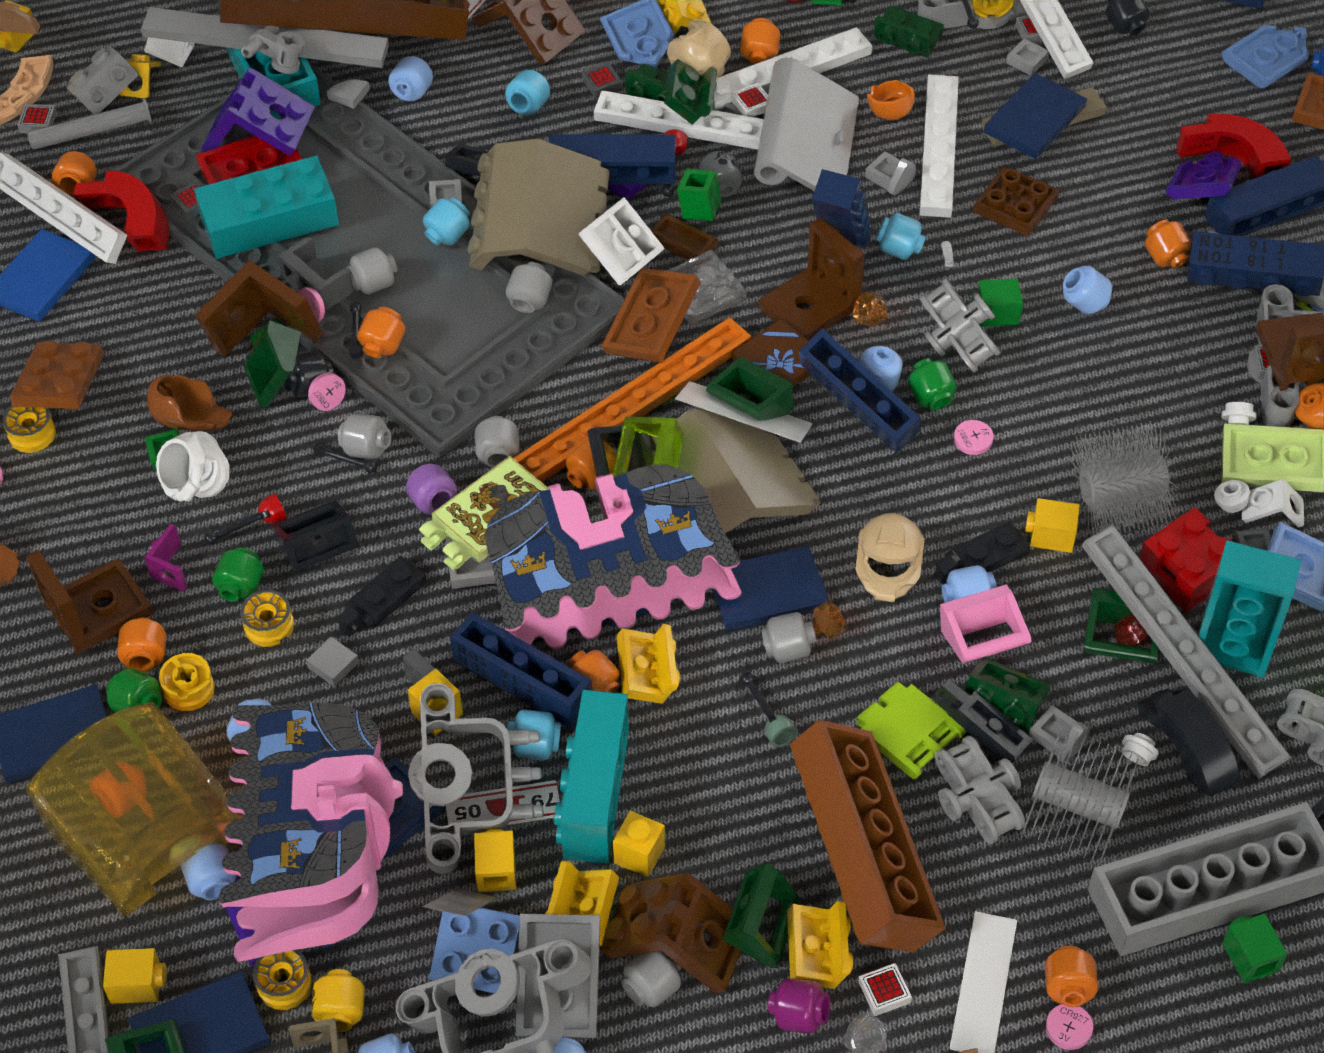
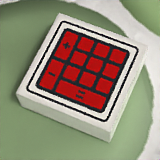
M759 83L731 93V101L743 116L755 117L765 113L768 95Z
M896 963L859 976L858 983L874 1017L911 1003L912 996Z

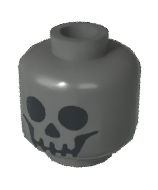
M725 151L711 152L699 164L698 170L717 172L721 198L731 196L741 187L743 181L742 173L736 158L731 153Z

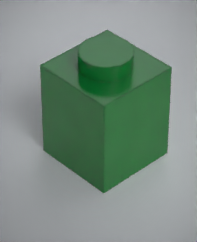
M686 169L677 189L682 218L713 221L721 203L717 172Z
M1018 278L979 281L977 293L995 315L994 319L988 318L980 326L1019 325L1023 300ZM972 294L971 302L974 301L976 294Z
M1265 913L1252 918L1249 915H1244L1232 921L1222 942L1244 984L1280 972L1287 956L1286 950Z

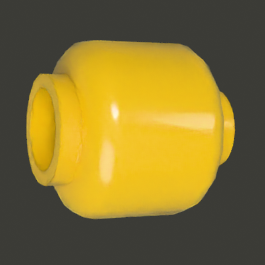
M334 969L329 971L328 975L320 977L313 986L311 1008L313 1019L320 1021L335 1018L339 1033L352 1029V1026L357 1024L363 1016L365 992L363 983L352 976L351 972L344 969Z

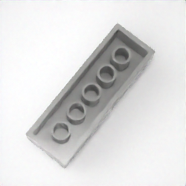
M1305 802L1095 867L1088 891L1119 956H1125L1232 922L1244 915L1251 916L1323 893L1324 831L1309 804Z

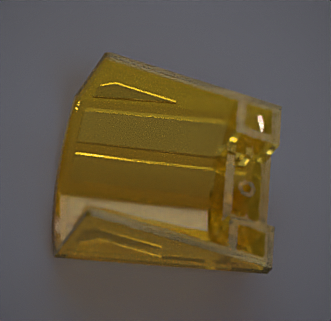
M154 702L124 709L86 728L62 746L41 767L25 788L48 833L123 917H126L157 894L152 884L195 855L199 850L213 841L224 846L228 844L229 841L226 840L224 833L225 827L230 822L244 817L243 813H235L228 809L226 800L229 793Z

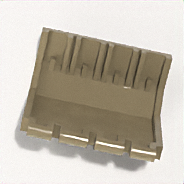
M541 139L496 143L487 154H482L478 163V171L481 174L480 181L474 192V197L477 199V207L471 218V225L474 226V231L467 250L471 254L469 267L481 271L494 257L521 254L583 276L588 272H599L601 262L578 234L606 212L607 195L605 193L608 191L609 170L600 167L601 161Z
M692 409L649 437L655 465H671L689 472L704 487L724 533H727L749 518L810 514L812 509L816 508L821 502L810 484L805 482L806 478L792 458H788L789 453L777 435L705 409Z

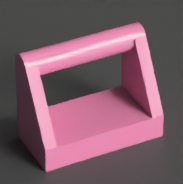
M1007 584L940 604L941 632L963 664L1031 643L1028 628L1015 597ZM1005 622L1014 632L967 647L963 635Z

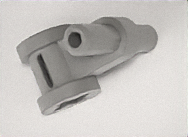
M266 26L264 29H258L249 38V42L241 49V53L245 58H251L258 51L272 58L271 64L275 70L284 74H294L299 70L300 61L298 56L303 50L305 42L301 36L295 33L282 32L276 35L279 32V27Z

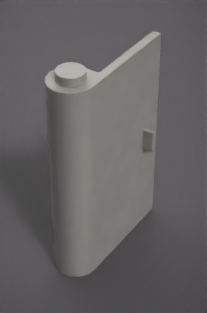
M785 57L777 60L773 66L754 168L756 179L767 185H775L789 176L815 191L822 169L847 175L859 97L796 59Z

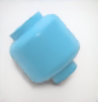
M525 70L520 72L507 85L505 92L506 101L515 112L521 115H531L536 113L548 100L550 87L546 78L534 70Z
M453 197L449 200L440 198L423 217V224L427 229L424 232L425 236L435 245L443 243L451 246L455 244L470 227V220L468 218L470 212L460 201Z
M894 213L890 218L884 217L875 240L879 241V248L882 252L901 260H906L913 252L919 254L926 236L921 235L922 226L919 221L900 213Z
M520 710L516 715L515 722L508 721L507 730L538 731L540 741L538 743H529L528 745H513L514 755L518 758L547 760L552 752H558L561 723L555 722V718L550 712Z

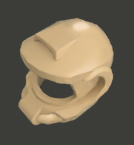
M699 19L690 21L688 26L689 32L686 35H680L679 38L673 39L668 44L667 55L670 63L672 64L679 59L684 64L693 67L700 76L713 66L717 69L716 78L721 77L724 74V66L731 56L728 41L712 24Z
M897 513L882 514L873 518L859 533L855 570L866 591L874 596V600L895 602V599L904 596L920 578L925 538L921 535L920 529L914 522ZM872 558L885 564L909 562L910 567L899 576L885 577L872 570L868 559Z

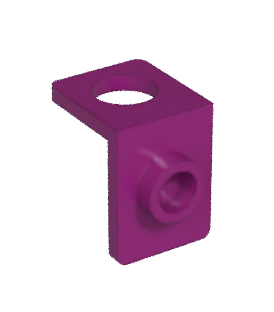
M170 524L160 538L152 542L149 552L145 556V561L151 578L178 590L185 591L187 584L183 570L169 563L181 546L177 528L175 525ZM162 570L170 572L175 579L167 576Z

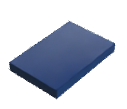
M41 229L0 274V306L40 322L96 258L95 254L76 242Z

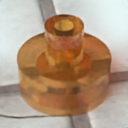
M864 292L857 298L854 304L853 315L856 322L873 327L881 320L886 319L888 309L885 307V301L882 296L871 292Z
M826 601L814 608L815 621L813 626L816 637L824 633L829 639H834L846 632L845 620L832 602Z

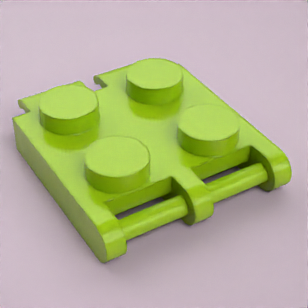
M896 682L879 697V703L873 702L857 717L858 720L856 721L862 730L872 732L879 752L912 779H917L921 775V769L935 758L936 751L944 749L956 737L961 738L966 734V730L914 685L911 684L906 688L899 682Z

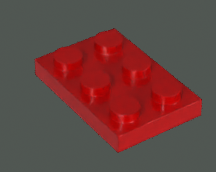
M255 135L196 155L197 164L208 185L302 160L296 148L289 156Z

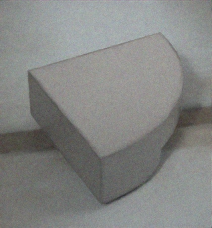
M364 80L340 82L327 91L328 99L354 109L369 92V82Z

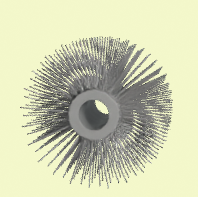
M1142 423L1141 435L1137 424L1136 434L1134 433L1133 426H1131L1132 437L1130 444L1128 440V435L1130 434L1128 426L1127 438L1126 435L1124 437L1125 432L1122 427V437L1120 435L1122 448L1120 440L1118 444L1116 442L1115 446L1114 437L1116 434L1113 433L1112 444L1114 453L1111 440L1109 444L1111 434L1108 435V439L1106 435L1104 436L1102 448L1100 446L1102 436L1099 437V450L1097 443L1095 446L1097 436L1094 438V441H1092V437L1090 442L1086 439L1084 445L1086 458L1083 446L1081 451V446L1079 447L1080 455L1078 452L1077 455L1081 467L1077 459L1076 462L1081 470L1079 472L1077 469L1080 474L1077 477L1080 485L1074 486H1080L1081 493L1079 495L1082 494V504L1083 502L1086 503L1085 513L1088 505V531L1089 512H1091L1092 522V511L1093 522H1095L1094 511L1097 519L1096 534L1099 526L1098 516L1100 524H1102L1101 531L1102 528L1104 530L1105 523L1107 528L1106 514L1109 525L1113 523V516L1115 528L1117 524L1121 534L1122 519L1120 510L1123 522L1125 519L1123 529L1126 527V524L1128 528L1130 527L1133 515L1134 522L1132 526L1135 531V509L1138 520L1137 526L1140 524V521L1144 525L1147 511L1148 520L1146 523L1149 528V506L1151 517L1152 514L1155 515L1154 518L1157 526L1158 515L1163 526V515L1161 517V513L1163 512L1164 514L1162 501L1164 509L1166 505L1168 508L1167 502L1169 498L1167 492L1172 499L1168 487L1169 483L1173 484L1169 480V475L1176 474L1168 473L1169 469L1167 467L1170 465L1167 466L1166 458L1165 460L1163 458L1164 447L1162 456L1160 455L1161 429L1159 451L1157 434L1154 443L1153 432L1150 438L1146 423L1145 437ZM1105 438L1108 446V451L1106 449ZM1126 513L1128 514V519L1130 518V520H1129V525H1128V520H1127Z
M1061 728L1049 761H1045L1032 795L1034 802L1023 833L1037 799L1041 800L1042 804L1030 838L1044 802L1049 803L1050 806L1039 837L1051 806L1058 807L1046 842L1059 808L1066 811L1057 836L1067 811L1073 812L1068 830L1074 815L1078 814L1081 816L1075 835L1082 817L1089 819L1080 845L1090 819L1094 820L1096 825L1084 858L1098 822L1104 824L1094 855L1106 825L1112 827L1100 859L1101 863L1112 832L1118 828L1130 795L1128 789L1139 757L1127 788L1123 791L1120 789L1131 755L1118 788L1113 787L1112 784L1123 753L1110 785L1105 784L1104 781L1113 756L1103 782L1096 780L1102 762L1095 780L1089 778L1095 757L1087 777L1081 775L1087 755L1080 773L1073 772L1083 742L1072 771L1066 769L1077 735L1064 768L1058 766L1070 730L1056 765L1051 763L1062 732Z

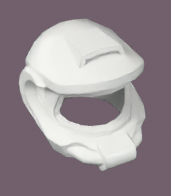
M185 432L167 441L158 453L156 462L158 479L165 494L175 501L189 502L194 496L199 498L216 496L224 489L229 480L228 460L215 438L206 432Z

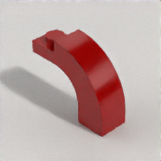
M1208 114L1205 124L1181 127L1176 147L1180 158L1205 155L1212 151H1218L1224 155L1237 158L1248 169L1252 180L1266 175L1270 171L1287 167L1291 161L1286 147L1271 130L1256 121L1232 114Z
M106 171L104 182L92 180L89 183L75 184L74 196L90 210L115 208L127 210L124 233L127 234L126 240L138 252L167 250L169 221L166 211L159 200L139 179L120 171Z

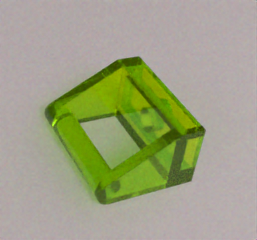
M624 418L612 475L613 478L628 472L636 431L658 437L653 465H671L678 468L684 433L676 418Z

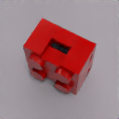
M1195 507L1144 541L1139 556L1141 562L1164 592L1186 613L1209 598L1226 540L1233 542L1230 538L1218 537L1209 528L1211 521Z

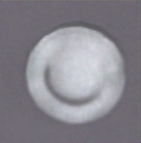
M869 1015L857 1016L850 1022L847 1028L843 1045L853 1053H879L886 1042V1028L878 1018Z

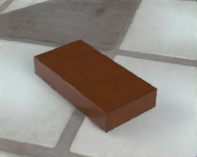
M666 213L650 229L665 249L699 266L718 248L717 238Z

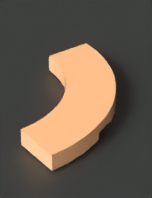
M51 55L21 58L19 70L10 82L11 87L0 95V125L20 115L24 104H34L42 95L53 71Z

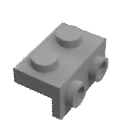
M110 46L97 51L91 59L92 63L85 70L77 71L69 81L71 84L67 87L94 115L99 114L138 76L137 71Z

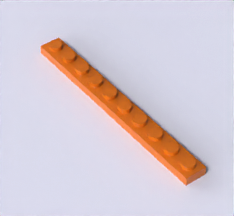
M729 317L663 360L662 363H658L513 459L540 482H544L567 467L566 458L584 441L588 440L587 431L589 429L632 424L682 391L689 381L695 382L732 358L733 351L751 340L752 336Z

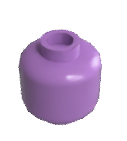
M429 463L421 465L411 473L406 483V492L420 511L432 515L435 510L457 495V486L442 467Z

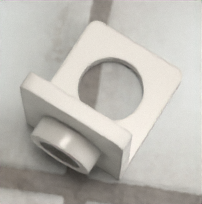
M148 37L144 51L183 67L195 43Z
M1284 479L1250 490V499L1247 506L1242 510V520L1248 523L1282 511L1299 528L1304 526V502L1302 497ZM1290 498L1292 499L1295 505L1296 513L1292 509Z

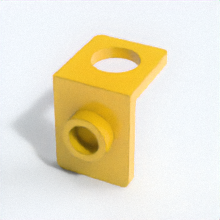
M132 54V59H127L126 61L142 78V87L137 91H133L127 86L119 95L148 98L150 96V68L161 66V61L150 60V55Z

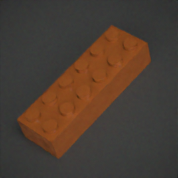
M818 720L790 744L795 758V765L806 790L807 799L814 812L818 831L827 849L830 865L834 869L840 886L842 899L847 906L853 923L854 933L862 945L915 952L946 928L871 731Z

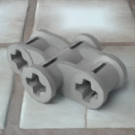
M944 278L941 286L929 295L919 297L924 307L939 324V327L934 331H927L924 334L941 357L946 354L945 350L954 345L959 355L975 373L981 363L993 354L998 356L1001 353L989 335L980 326L988 318L994 319L995 315L978 293L974 296V301L966 306L950 282Z
M1303 689L1291 690L1287 696L1288 706L1286 712L1279 717L1277 726L1284 734L1310 743L1311 745L1308 749L1309 757L1317 764L1324 766V697Z
M971 736L963 738L961 744L947 751L940 749L935 752L937 767L952 788L950 790L943 788L938 792L941 806L951 820L956 821L960 819L962 813L967 811L979 833L988 844L997 842L998 836L1012 829L1019 831L1025 827V818L1022 810L1008 792V790L1016 791L1021 788L1018 772L1008 759L1000 760L997 766L992 768L980 746Z

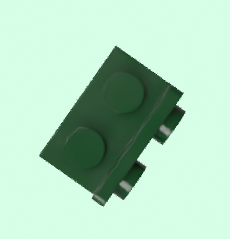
M891 5L883 17L877 16L874 20L875 39L927 58L944 33V24Z
M677 59L670 65L664 104L692 125L699 118L708 116L714 107L713 100L717 87V69L712 66L700 76L693 67Z
M642 63L637 71L628 69L625 73L626 95L665 101L669 72Z
M984 657L969 675L965 691L970 694L976 691L1022 731L1028 733L1037 711L1048 696L1051 685Z

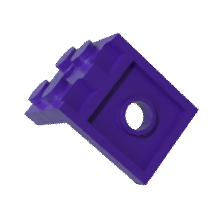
M249 67L222 105L201 150L206 152L217 148L235 123L290 156L295 150L315 106ZM270 110L276 111L281 116V120L274 118L270 114Z

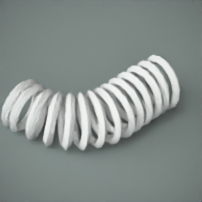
M944 241L941 246L944 260H946L944 261L945 266L953 267L954 263H951L954 262L952 261L951 243Z

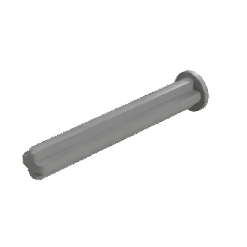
M143 98L141 103L30 131L27 133L31 148L39 149L148 120L150 123L152 119L146 99Z

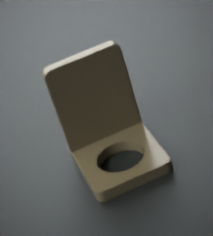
M335 1018L289 1026V1034L293 1046L296 1048L331 1042L332 1053H349L347 1038H340ZM309 1031L321 1032L315 1036H302L303 1033Z

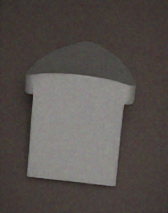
M885 151L865 171L867 179L888 190V193L894 196L903 191L916 176V166L914 163L905 158L899 160Z
M1051 705L1030 728L1029 737L1052 752L1062 728L1054 752L1058 759L1070 730L1060 759L1061 762L1066 763L1076 735L1077 738L1069 760L1080 750L1082 742L1083 745L1086 742L1090 728L1082 722L1075 721Z

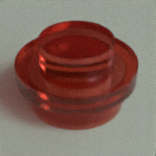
M1133 614L1124 617L1114 625L1115 639L1119 644L1135 645L1147 636L1145 629Z

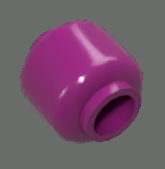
M787 978L780 983L777 991H771L768 1011L769 1014L774 1015L776 1024L781 1030L810 1034L816 1032L820 1025L827 1023L830 1013V996L827 992H824L823 987L817 981Z

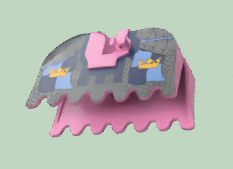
M671 465L640 467L614 478L612 474L595 477L596 490L604 519L602 521L591 523L582 496L573 490L562 491L560 484L548 486V490L527 493L511 499L497 510L487 526L485 534L486 546L500 596L505 630L531 646L534 639L542 638L548 647L560 649L566 644L567 632L571 628L578 629L586 639H595L602 632L601 623L606 618L613 619L617 627L621 629H630L636 623V612L640 608L647 609L655 619H664L670 614V603L675 598L681 599L686 607L692 610L699 609L705 603L706 590L712 588L717 590L719 595L726 600L738 598L742 594L731 571L732 568L740 564V560L721 527L704 487L689 472Z
M332 703L235 706L232 710L234 722L238 725L249 726L250 728L233 736L230 741L231 747L234 752L247 754L248 757L245 760L232 764L228 772L233 782L244 783L246 787L232 792L228 795L226 802L230 811L243 813L244 817L230 822L225 827L224 833L227 841L243 846L238 851L228 853L222 860L224 871L228 874L239 875L240 879L221 889L219 902L223 908L244 907L237 913L238 925L243 929L255 931L251 937L241 939L236 943L234 948L235 959L237 962L286 951L332 944L357 933L372 918L378 904L379 889L376 870L381 868V861L388 849L390 841L389 818L394 809L395 799L403 794L402 782L392 778L380 757L381 739L375 722L358 710Z

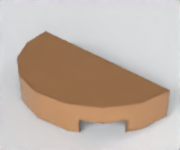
M0 2V31L38 34L40 25L33 15L30 17L25 12L19 10L20 6L17 4Z

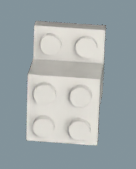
M625 197L578 234L618 285L627 281L665 249Z

